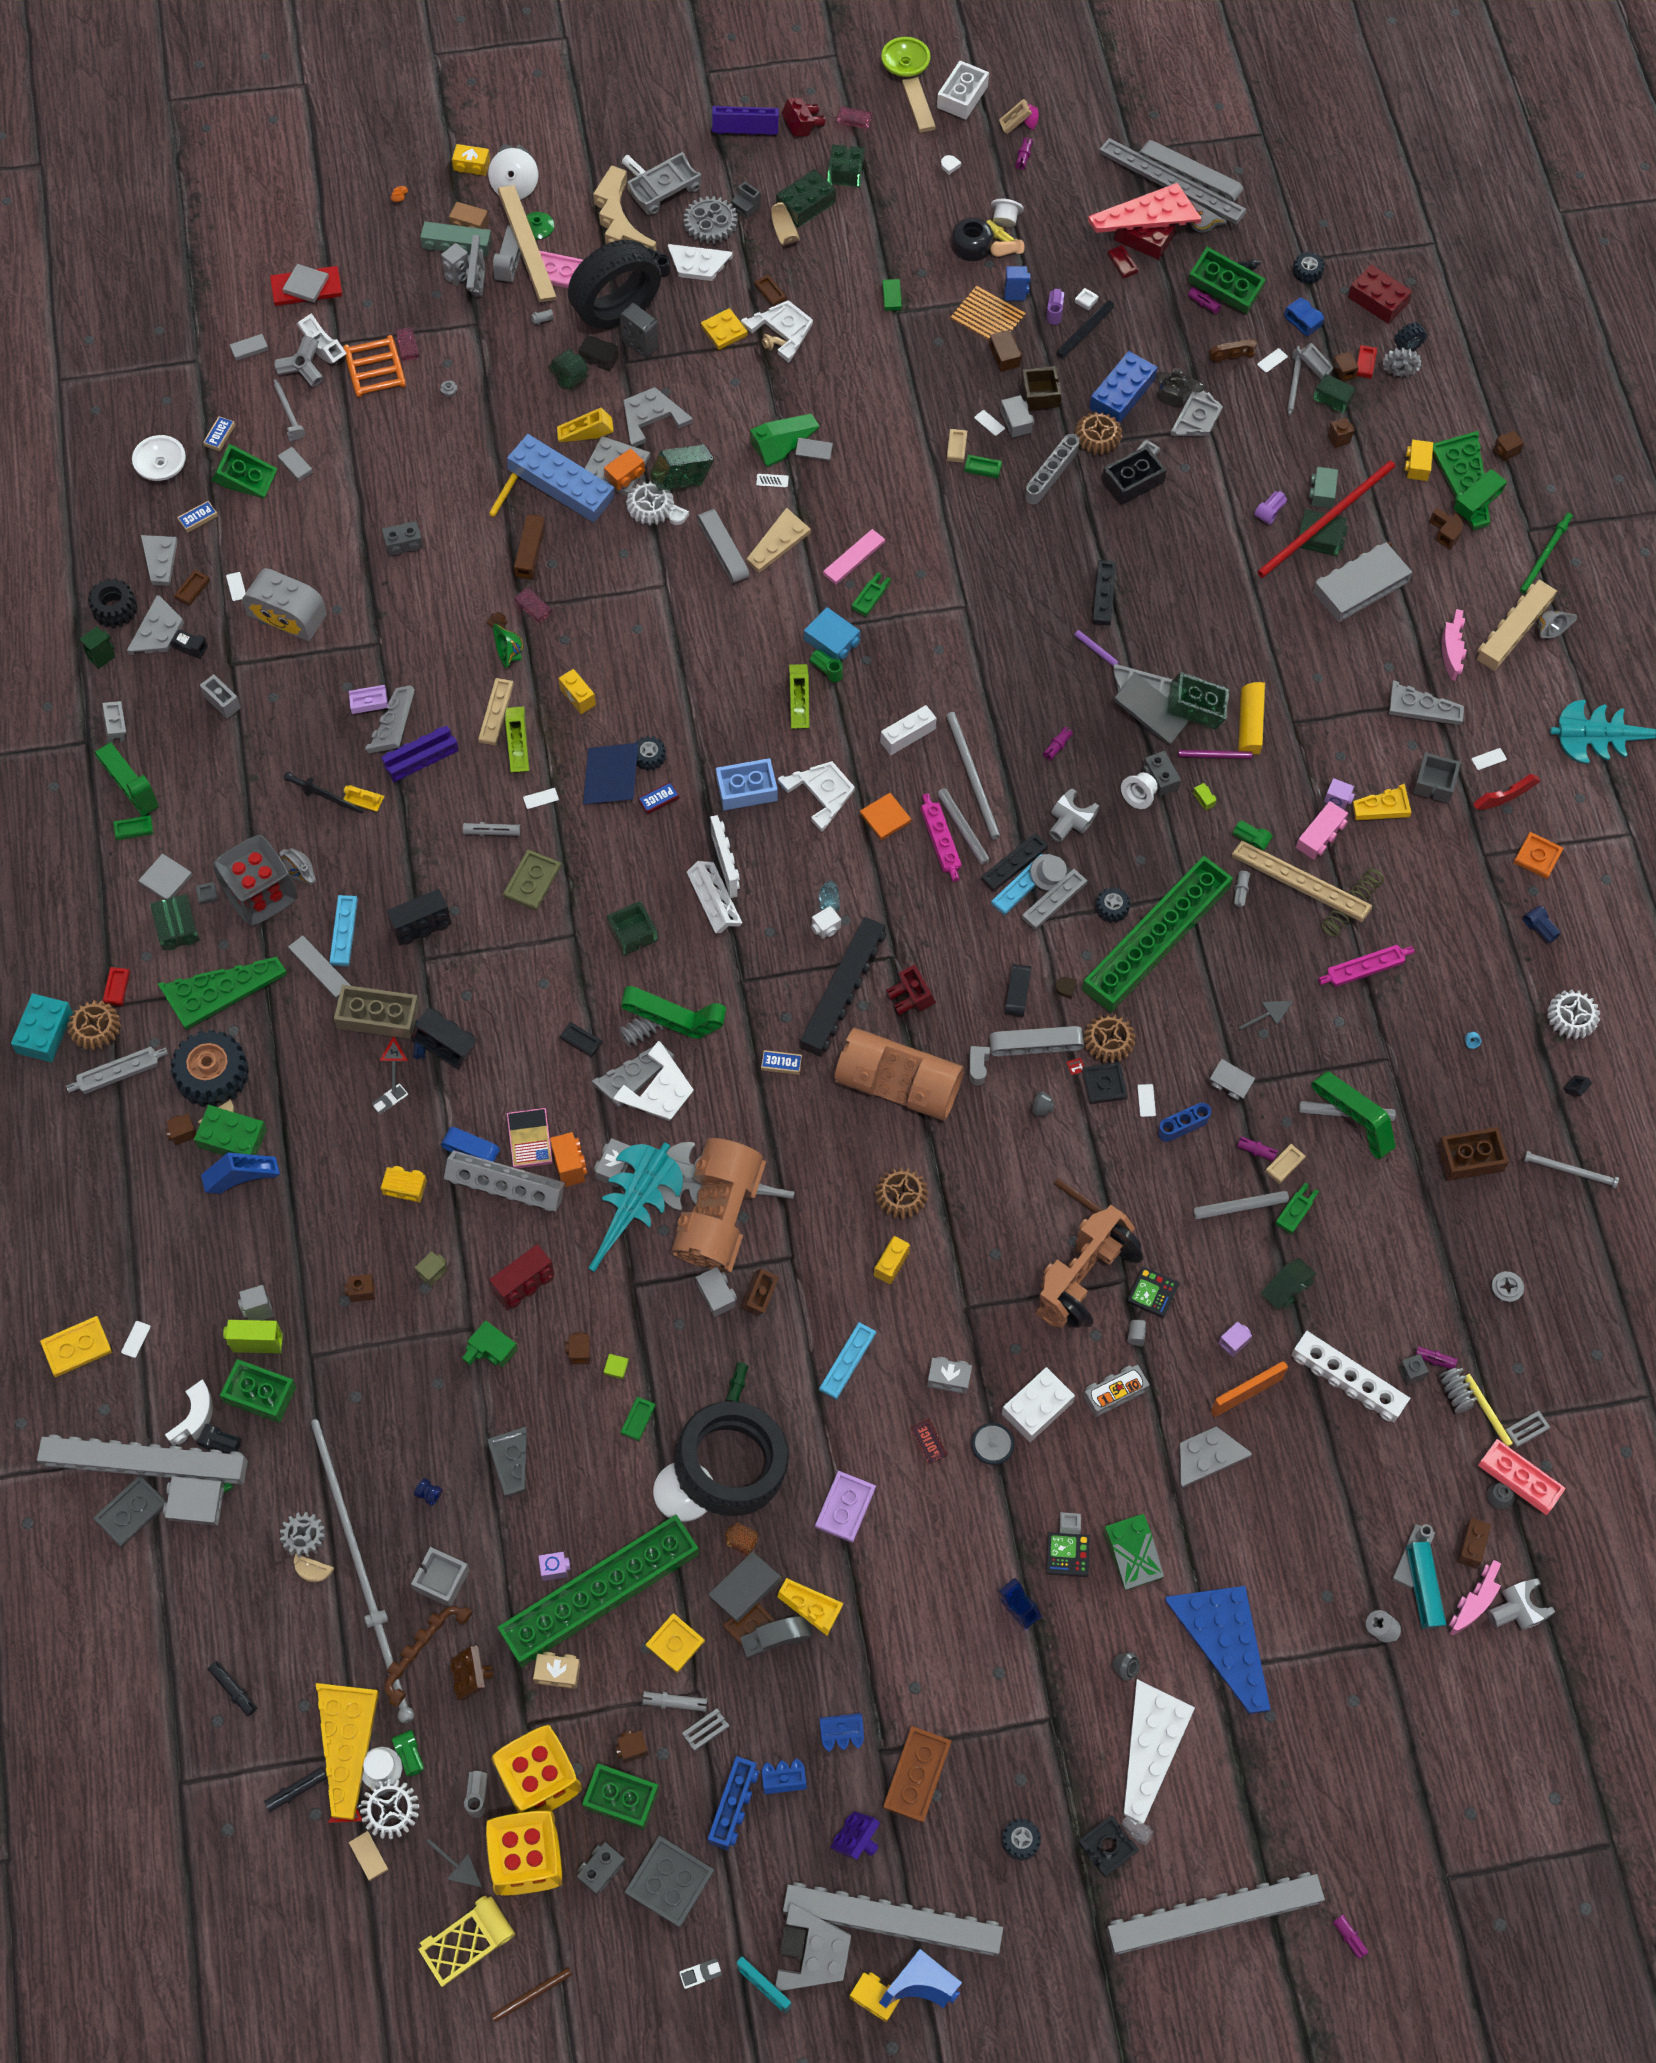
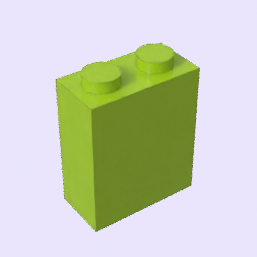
M228 1320L227 1327H224L223 1336L227 1340V1345L230 1346L232 1352L281 1353L283 1333L277 1321Z

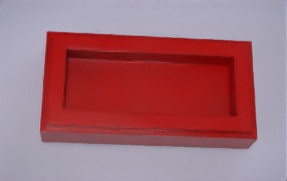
M1360 345L1357 359L1359 368L1356 376L1372 379L1377 348Z
M110 967L103 996L105 1004L123 1006L130 976L129 969Z

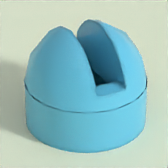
M1476 1032L1467 1033L1465 1043L1467 1047L1474 1049L1480 1046L1481 1038Z

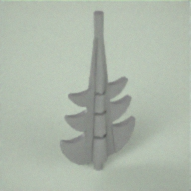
M694 1142L679 1143L672 1146L666 1153L676 1161L681 1169L683 1186L680 1195L677 1197L666 1186L659 1185L657 1187L664 1198V1203L678 1211L682 1210L680 1200L683 1192L689 1190L691 1200L696 1205L698 1192L702 1187V1184L696 1181L694 1176L696 1163L699 1158L695 1164H690L689 1161L690 1153L695 1147ZM759 1184L756 1195H771L793 1199L794 1191Z

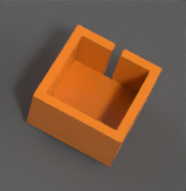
M573 1132L550 1138L553 1157L560 1181L565 1182L564 1187L585 1182L584 1175L587 1174L579 1139L574 1138Z

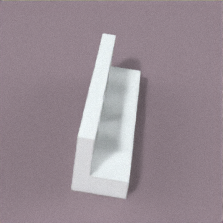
M697 861L687 871V874L715 933L721 934L728 926H740L742 921L714 862Z

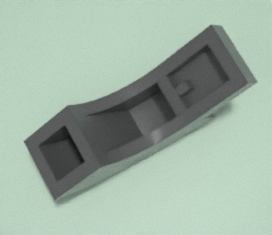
M802 1616L758 1627L756 1631L741 1637L740 1640L746 1657L752 1658L775 1647L787 1644L796 1645L814 1636L809 1622Z

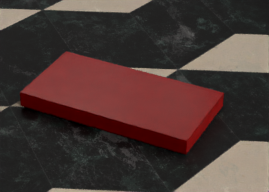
M338 266L315 269L329 275L316 300L341 297L342 289ZM292 272L270 276L275 306L307 302V300L283 293V287Z

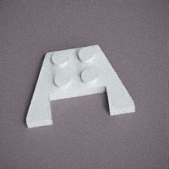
M788 300L769 308L767 312L762 314L760 312L756 313L754 317L749 319L744 318L741 320V323L751 333L755 332L763 324H766L784 338L787 342L778 349V355L789 363L813 325V319Z
M833 762L811 767L810 770L801 773L799 771L794 772L791 776H781L778 778V783L787 793L804 784L823 805L824 809L811 817V821L821 832L824 831L855 791L853 784Z
M658 1041L647 1056L663 1069L641 1097L623 1085L613 1098V1101L670 1121L693 1092V1088L662 1043Z

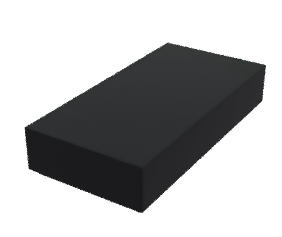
M572 1022L568 1024L560 1035L562 1041L591 1058L602 1045L601 1039Z

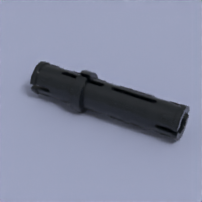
M219 1661L212 1663L208 1667V1671L230 1695L231 1701L237 1704L247 1717L257 1710V1706L246 1695L245 1689H241Z
M322 1767L289 1787L281 1788L279 1793L264 1800V1803L271 1813L283 1804L291 1803L292 1799L328 1778Z

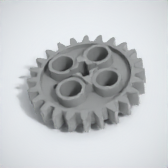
M706 196V200L700 197V202L694 200V205L689 204V209H685L683 221L685 231H689V236L693 235L694 240L700 238V243L703 240H706V244L710 240H712L713 244H715L716 240L721 243L722 238L727 240L728 235L732 236L733 231H736L738 215L736 214V209H732V204L728 205L727 200L722 202L721 197L715 200V196L712 199Z

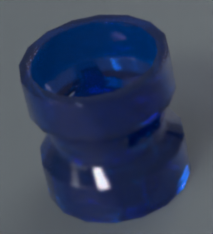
M424 1478L417 1485L414 1496L419 1499L423 1498L428 1505L433 1506L440 1498L443 1489L437 1485H431V1481Z

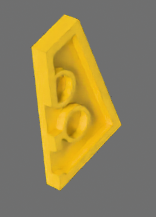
M787 1578L777 1596L826 1636H828L843 1606L842 1602Z

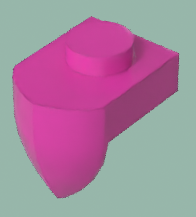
M1027 104L1032 114L1024 122L1030 129L1034 130L1039 117L1038 108Z

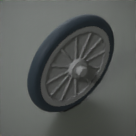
M987 1423L980 1426L974 1432L971 1446L973 1453L980 1461L990 1465H997L1005 1462L1012 1455L1014 1438L1005 1426L998 1423Z

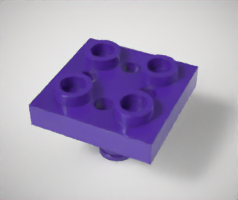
M853 1811L847 1817L840 1833L835 1836L830 1848L836 1853L856 1860L863 1850L869 1856L873 1855L877 1851L878 1845L871 1840V1837L880 1822L874 1817Z

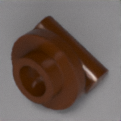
M500 612L492 613L491 617L487 620V624L491 627L494 624H498L504 629L508 623L506 616Z

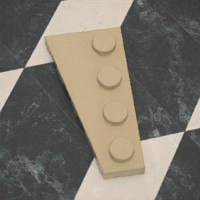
M786 508L748 556L747 563L760 573L811 533V529Z

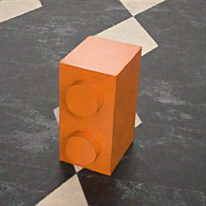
M631 448L604 467L605 479L618 491L623 487H627L631 481L642 476L645 472L644 460Z

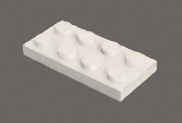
M718 815L711 816V836L729 896L734 898L737 897V889H740L739 873L734 868V856L729 851L730 844L728 837H725L724 823L719 821Z

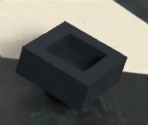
M1574 1075L1564 1087V1090L1567 1094L1582 1096L1591 1086L1592 1082L1587 1077Z

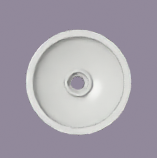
M516 148L502 150L492 159L488 176L493 190L498 195L499 187L515 185L521 200L534 191L539 173L536 162L527 152ZM510 171L514 172L513 177L509 176Z
M165 435L152 436L143 440L137 445L132 455V462L136 472L143 478L153 481L166 480L175 476L181 471L186 460L182 444L178 440Z
M672 1463L665 1467L655 1480L653 1489L655 1503L658 1509L668 1518L677 1514L681 1522L696 1520L703 1516L707 1510L695 1504L685 1494L684 1490L680 1489V1483L677 1480L678 1476H676L674 1469L675 1463ZM700 1465L705 1474L712 1479L709 1472Z

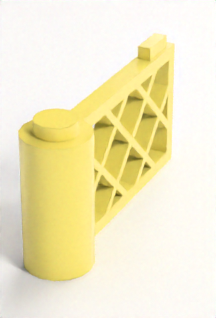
M483 1896L475 1902L476 1907L436 1937L433 1938L430 1935L420 1942L422 1947L418 1950L441 1987H444L490 1952L515 1936V1932L492 1897L487 1898V1896ZM473 1917L477 1923L475 1933L463 1931L465 1922ZM479 1928H480V1930L482 1931V1933H483L484 1935L478 1934V1933H479ZM449 1933H459L457 1946L445 1945L446 1937ZM463 1934L474 1936L472 1949L460 1947ZM478 1937L486 1938L490 1944L484 1951L475 1950ZM433 1945L441 1946L438 1960L431 1959L426 1953V1950ZM444 1947L456 1949L453 1962L442 1961ZM459 1950L471 1952L469 1962L466 1964L457 1963ZM441 1963L452 1965L451 1975L444 1980L439 1974Z

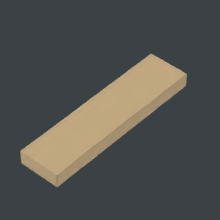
M918 77L902 80V86L919 133L935 130V123Z
M495 679L480 731L479 743L497 746L506 708L508 707L514 686L513 681Z

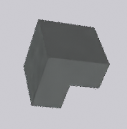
M744 181L738 187V195L731 200L732 208H735L738 213L748 218L761 206V192Z

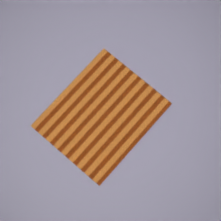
M976 286L952 314L950 319L990 340L991 334L1006 330L1011 332L1026 313Z

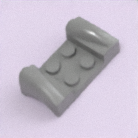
M681 152L628 181L627 190L647 215H653L659 211L660 201L684 188L688 192L698 191L701 185V173L696 172L690 166L685 154Z

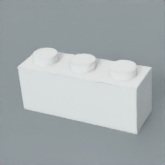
M925 705L882 730L880 743L890 755H893L934 731L937 718Z

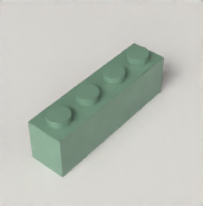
M425 221L420 237L423 249L445 252L457 243L470 255L473 235H480L479 250L482 249L483 256L485 257L489 256L492 244L491 230Z

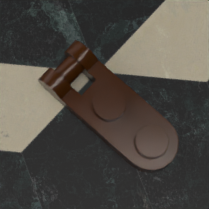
M1248 339L1216 345L1209 350L1210 359L1220 362L1243 356L1252 358L1255 355L1257 341L1255 339Z

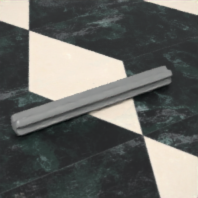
M945 788L939 790L938 797L981 865L989 861L988 855L951 795Z
M1301 1101L1299 1104V1112L1349 1117L1332 1104ZM1384 1109L1388 1113L1390 1120L1394 1121L1396 1117L1395 1110Z
M1287 1191L1201 1206L1194 1208L1193 1214L1195 1219L1286 1203L1289 1200V1195Z

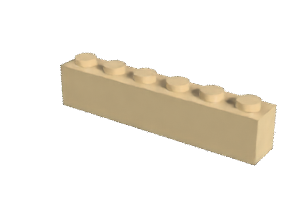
M1538 580L1535 585L1531 584L1526 592L1527 595H1522L1518 600V606L1511 608L1507 614L1508 618L1506 620L1502 619L1497 626L1498 630L1496 632L1492 631L1487 639L1488 642L1486 644L1482 643L1479 647L1477 660L1493 671H1496L1538 620L1540 614L1552 603L1557 590L1541 580Z

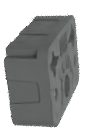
M631 303L620 314L621 337L626 345L644 358H647L658 348L657 322L638 305Z

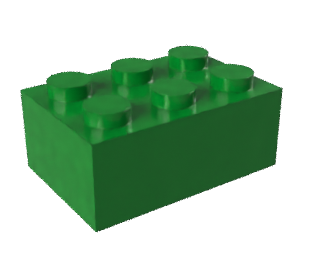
M208 1105L194 1141L198 1148L223 1156L227 1153L257 1155L267 1129L264 1121Z
M237 1359L220 1397L225 1404L280 1423L296 1389V1385L291 1378Z
M597 1763L582 1806L584 1810L644 1831L656 1800L659 1786L658 1784Z

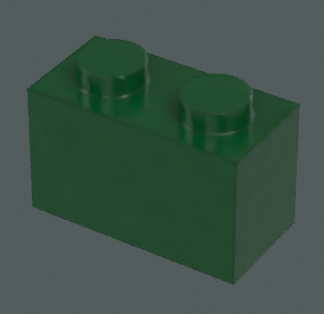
M96 626L82 636L80 642L87 659L97 669H100L115 658L113 652L115 648L109 641L111 639L109 634L105 630L101 631Z

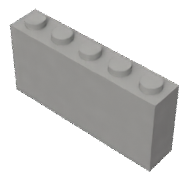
M1385 542L1382 545L1375 546L1370 552L1361 554L1356 560L1347 562L1342 568L1334 569L1328 576L1320 577L1315 582L1313 593L1338 622H1341L1410 581L1412 571L1389 544Z

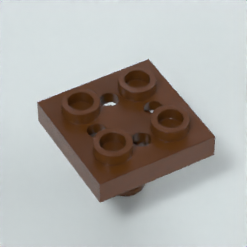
M470 1646L450 1659V1669L453 1673L454 1692L456 1693L457 1701L466 1700L485 1688L484 1679H491L493 1676V1671L487 1672L493 1669L492 1666H481L478 1646Z

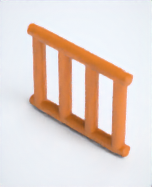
M392 335L387 336V339L351 347L349 345L343 346L347 353L345 358L356 397H362V394L396 386L406 387L405 377ZM389 346L390 349L388 353L356 360L352 358V353ZM389 359L393 360V366L358 374L355 367ZM395 372L398 379L360 387L359 380Z

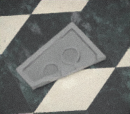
M141 535L152 585L170 586L178 542L177 538Z

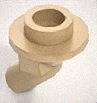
M764 334L762 339L764 348L769 351L773 349L774 344L783 346L787 342L768 334Z

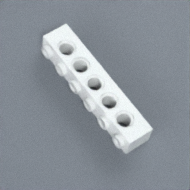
M1308 1331L1305 1332L1292 1352L1291 1356L1294 1357L1297 1363L1308 1366L1315 1375L1323 1376L1334 1387H1340L1349 1397L1358 1399L1367 1409L1375 1410L1386 1421L1395 1423L1410 1400V1397ZM1310 1353L1318 1354L1319 1359L1312 1358ZM1328 1364L1335 1365L1337 1370L1329 1369ZM1345 1375H1350L1354 1381L1346 1380ZM1362 1387L1370 1388L1371 1393L1364 1392ZM1379 1398L1387 1399L1388 1404L1381 1403Z

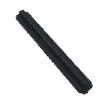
M1107 300L1057 350V355L1064 358L1114 308V303Z

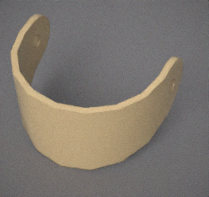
M783 203L773 205L771 216L781 245L785 246L800 241L786 206Z

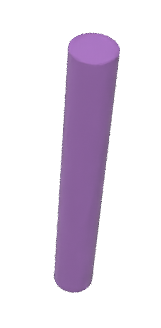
M1080 630L1075 633V637L1113 667L1114 664L1119 665V661Z

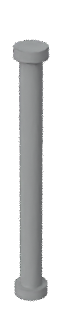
M1526 1151L1524 1162L1527 1163L1530 1161L1612 1185L1611 1187L1615 1189L1619 1182V1177L1616 1176L1612 1178L1531 1154V1151Z

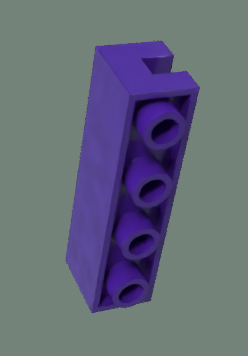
M713 106L712 132L718 134L749 133L750 135L778 134L779 108Z
M446 725L442 728H437L426 736L419 737L411 743L404 744L395 751L387 752L381 758L385 770L394 783L458 752L459 749L455 737L451 736V731Z

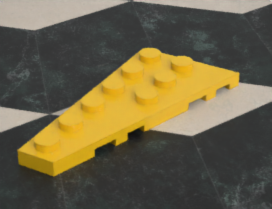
M316 1683L324 1756L327 1767L326 1774L329 1784L331 1816L333 1818L354 1820L364 1773L363 1764L368 1753L379 1691Z

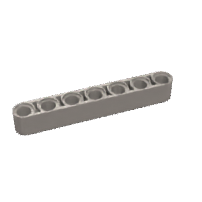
M1148 140L1139 151V154L1232 202H1235L1243 191V186L1239 182L1152 140Z

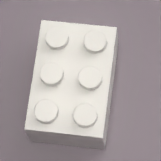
M959 61L938 93L937 108L966 120L988 87L989 72Z
M1046 1367L1003 1406L1002 1415L1029 1442H1032L1073 1404L1075 1395Z

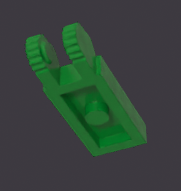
M878 572L861 591L851 605V609L867 617L889 587L891 579L887 577L879 585L878 582L881 580L882 574Z
M1306 1182L1299 1192L1295 1193L1275 1225L1291 1235L1309 1211L1319 1193L1315 1189L1309 1199L1304 1197L1303 1194L1309 1186Z

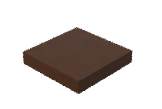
M757 1603L738 1623L730 1618L723 1625V1628L743 1648L740 1640L741 1637L756 1631L758 1627L775 1622L776 1620Z

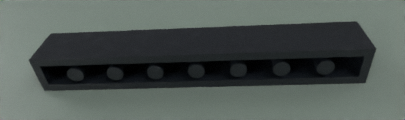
M867 917L863 918L800 1040V1049L819 1057L823 1055L824 1051L827 1052L831 1045L830 1039L832 1036H836L839 1029V1021L844 1020L848 1004L851 1005L854 1001L855 990L860 989L864 973L867 974L870 970L871 959H875L878 954L879 948L877 947L886 938L887 933H885L884 924Z

